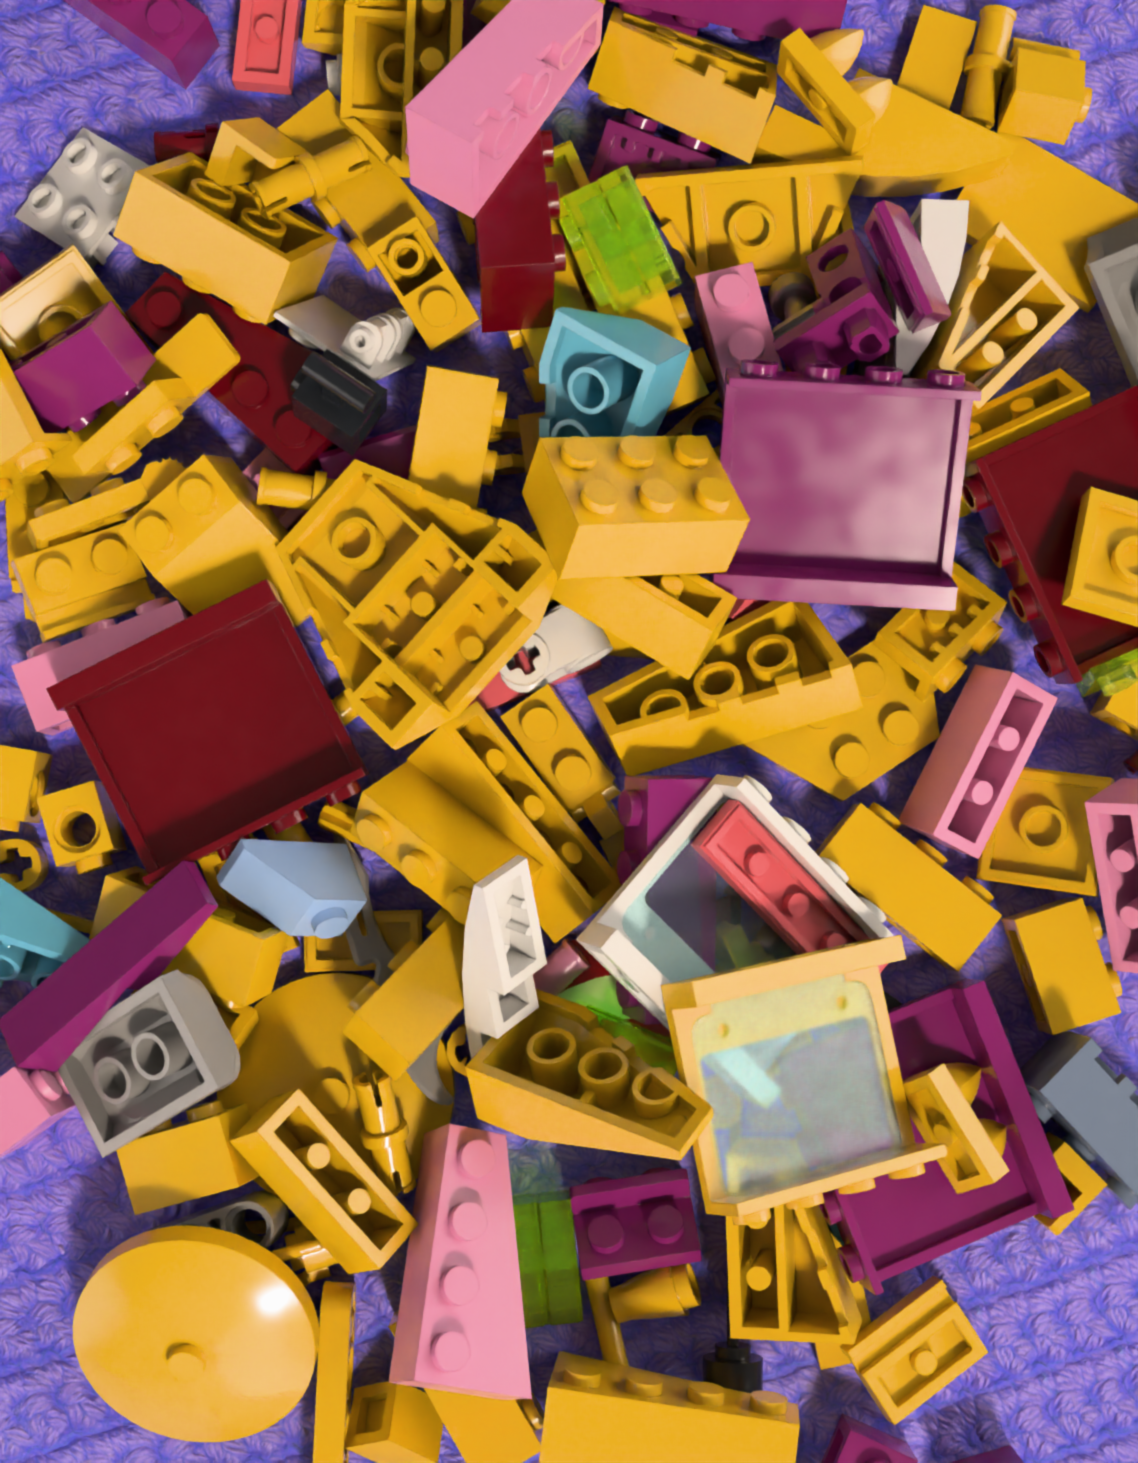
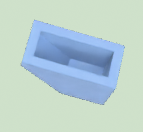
M240 839L216 876L220 887L289 936H316L321 939L341 937L367 902L346 844Z

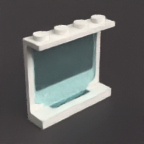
M716 774L576 939L668 1030L669 1025L661 985L797 955L690 845L728 799L738 800L870 939L894 936L883 925L886 921L884 913L869 900L860 896L857 897L847 887L848 875L833 861L825 857H819L808 845L811 837L807 831L794 820L785 816L781 817L769 804L772 800L769 791L757 780L747 775L734 777ZM794 1033L703 1055L700 1061L735 1096L765 1109L779 1092V1089L763 1074V1071Z

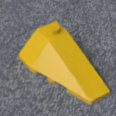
M536 989L539 1008L498 1039L491 1037L465 1066L477 1119L526 1139L682 1160L714 1116L713 1107L663 1067L653 1068L636 1055L634 1044L622 1035L615 1038L599 1025L598 1016L588 1008Z

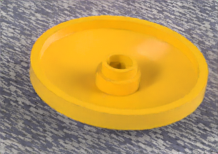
M329 972L311 975L276 989L258 1002L253 1008L257 1010L259 1021L238 1050L241 1067L238 1077L224 1091H217V1100L221 1099L223 1109L246 1103L251 1118L270 1098L299 1088L376 1175L370 1149L362 1146L360 1130L364 1127L352 1080L365 1072L368 1083H371L373 1094L375 1095L376 1089L371 1070L381 1068L342 1032L354 1015L347 1007L348 1004L372 979L374 980V977L349 972ZM443 1036L439 1041L437 1049V1069L441 1081L453 1097L451 1105H441L429 1099L413 1082L407 1071L396 1082L393 1079L391 1081L399 1117L407 1120L409 1136L405 1142L412 1172L416 1179L419 1173L424 1133L450 1124L454 1108V1071L447 1058V1045ZM394 1172L393 1177L397 1193L403 1191L401 1182H398L396 1172ZM261 1176L253 1179L267 1192L274 1194L280 1199Z
M192 1225L170 1226L146 1231L127 1239L107 1253L96 1265L86 1282L76 1305L72 1327L73 1343L80 1367L91 1386L109 1406L129 1421L144 1429L173 1439L191 1442H223L248 1437L267 1429L284 1418L297 1405L309 1386L318 1356L320 1338L318 1317L314 1304L300 1279L280 1258L261 1245L238 1234L211 1227Z

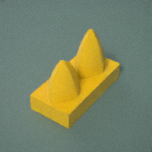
M798 28L780 42L777 73L846 154L853 156L869 144L873 125L883 116L892 94V80L882 77H862L847 82L842 77L850 69L858 56L864 36L863 29H835L820 33L809 39L801 28Z
M960 1062L943 1063L910 1076L903 1081L910 1118L926 1143L946 1145L948 1156L936 1160L957 1194L993 1184L1010 1171L1002 1159L1006 1145V1125L990 1119H978L970 1107L978 1092L981 1067Z

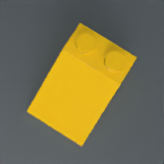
M203 454L118 529L152 576L193 615L267 579L274 584L296 628L311 616L304 610L275 549L289 532L279 522V519L267 504H256L258 492L231 457Z

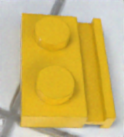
M125 523L12 560V569L31 616L35 619L40 631L39 636L42 643L80 631L95 622L134 612L141 604L156 599L146 581L147 575L140 558L118 531Z
M931 1276L859 1331L854 1345L842 1344L840 1346L842 1352L848 1356L855 1367V1372L886 1420L893 1425L899 1423L988 1353V1350L957 1302L952 1300L945 1289L947 1286L943 1280L936 1276Z

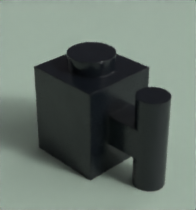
M326 349L322 356L313 351L305 360L290 386V391L293 393L291 397L294 416L352 456L387 410V389L328 349Z

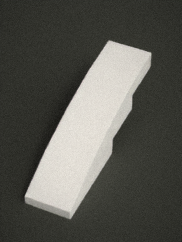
M520 855L515 856L474 884L465 925L462 967L465 1026L471 1059L491 1037L498 1039L539 1008L533 974L547 964L528 860Z

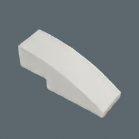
M921 199L910 221L945 300L949 304L959 276L966 243L969 200ZM885 280V296L892 311L891 316L895 320L900 333L889 339L890 347L889 351L885 353L884 366L902 369V378H906L929 345L939 323L912 334V331L908 330L889 284Z

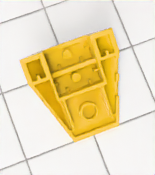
M356 459L353 460L275 548L304 610L311 615L323 640L320 644L327 658L334 663L346 690L343 692L350 707L394 750L457 718L540 627L558 580L548 553L517 524L502 518H494L472 509L467 504L458 500L448 499L430 492L416 483Z

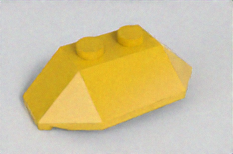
M347 0L344 3L340 124L352 135L356 134L359 136L365 147L397 177L410 178L409 156L405 151L407 144L405 107L462 50L464 0Z

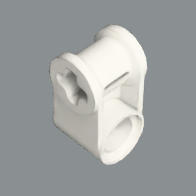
M559 605L543 616L540 627L516 652L523 651L528 658L537 655L538 657L533 660L535 671L527 675L520 668L510 671L515 666L513 656L499 672L502 681L508 688L517 693L530 694L538 691L548 683L551 684L567 674L580 671L599 661L612 651L613 646L601 627L571 609Z

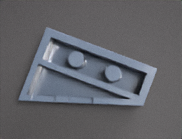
M1070 1031L1055 1034L1020 1069L1039 1120L1045 1124L1051 1118L1066 1133L1062 1140L1088 1165L1094 1161L1109 1176L1105 1181L1108 1184L1105 1188L1121 1204L1131 1210L1136 1204L1138 1205V1096L1134 1093L1138 1088L1126 1075L1121 1073L1117 1076L1098 1057L1103 1050L1091 1037Z

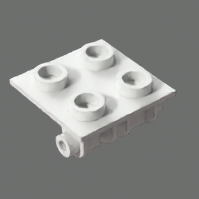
M83 127L73 141L65 147L62 155L39 185L31 191L28 199L14 217L64 249L73 243L92 270L97 264L104 266L107 262V257L118 244L109 232L114 233L134 173L150 165Z
M321 295L278 310L273 316L289 327V334L299 343L313 349L320 348L324 352L326 349L330 350L374 381L413 364L416 360L415 357L405 351L415 332V325L403 308H393L386 313H380L368 318L366 321H361L326 296Z

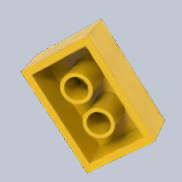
M191 152L135 171L113 236L132 246V252L137 257L149 263L166 266L181 275L182 281L188 287L201 293L214 294L231 304L233 311L238 316L254 323L267 325L276 319L273 317L276 311L314 298L337 242V237L287 208L265 219L252 198V194L255 193L250 191L248 185L242 183L221 187L204 175L208 162Z
M706 435L539 438L522 490V496L559 580L727 572L750 521L743 504Z

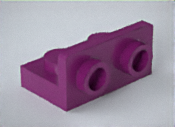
M627 109L624 118L615 115L607 120L588 180L591 184L618 172L625 187L634 183L638 174L717 167L721 154L711 151V145L685 133L679 132L677 138L656 130L658 121L637 111ZM645 195L641 197L646 210L654 212Z
M665 1167L649 1169L641 1175L619 1179L596 1177L587 1180L582 1185L569 1188L583 1281L702 1261L687 1169L671 1170Z

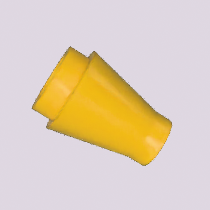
M691 1263L645 1270L626 1282L611 1287L608 1290L610 1305L619 1324L630 1320L688 1316L690 1308L701 1305L700 1290Z

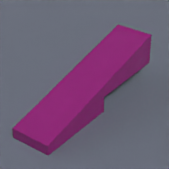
M183 860L0 1018L1 1032L17 1067L57 1072L127 988L140 990L160 976L218 907L195 863Z

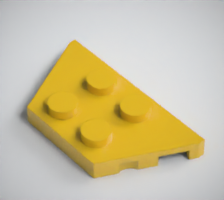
M854 155L643 173L637 175L635 184L640 196L643 197L645 195L661 221V230L670 245L678 250L683 257L685 269L694 284L695 276L750 262H753L759 286H770L776 278L789 272L805 274L814 283L806 256L831 241L835 235L851 193L862 172L864 156Z
M873 640L848 657L853 667L863 709L744 743L741 746L748 747L776 763V766L795 777L802 778L814 785L816 789L842 802L939 738L935 696L933 693L924 703L914 696L919 680L874 645L875 640Z

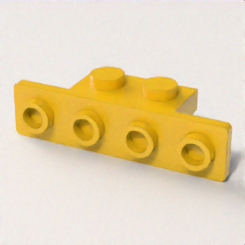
M197 314L153 354L156 361L142 379L146 387L135 398L120 407H117L113 401H110L100 407L102 410L101 414L89 425L77 432L72 430L67 432L72 442L53 455L55 462L47 470L71 502L76 503L86 499L90 495L92 488L105 482L112 475L119 474L132 466L142 456L140 450L153 438L161 437L175 428L183 420L182 413L240 362V355L209 314Z

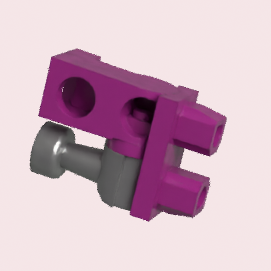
M849 228L806 256L818 295L821 298L817 299L811 279L799 272L785 273L776 278L770 285L768 299L774 315L783 321L772 330L775 337L773 341L774 347L792 372H803L804 363H829L839 365L842 369L856 359L872 362L889 351V339L900 333L895 320L891 316L890 305L881 287V282L884 279L880 267L852 228ZM849 253L840 266L828 272L825 270L829 262L835 257Z

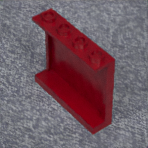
M1138 385L965 464L962 488L964 501L973 513H980L989 533L984 536L987 552L998 568L1004 567L1013 587L1009 591L1011 605L1023 623L1029 622L1038 642L1033 647L1037 663L1048 678H1054L1056 684H1076L1083 680V674L1138 649V627L1061 605L1082 495L1090 487H1094L1138 501Z
M267 579L46 688L56 710L66 711L148 873V875L142 877L146 886L162 879L183 860L195 863L217 851L221 861L229 858L240 839H251L250 834L271 824L275 834H278L308 818L303 807L323 797L326 798L331 807L361 792L362 789L357 780L369 775L274 584Z

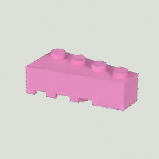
M511 0L405 107L407 127L405 151L409 156L411 185L474 219L601 45L604 4L597 0Z
M447 1124L424 1133L412 1215L419 1225L409 1235L388 1382L500 1400L532 1399L506 1135Z

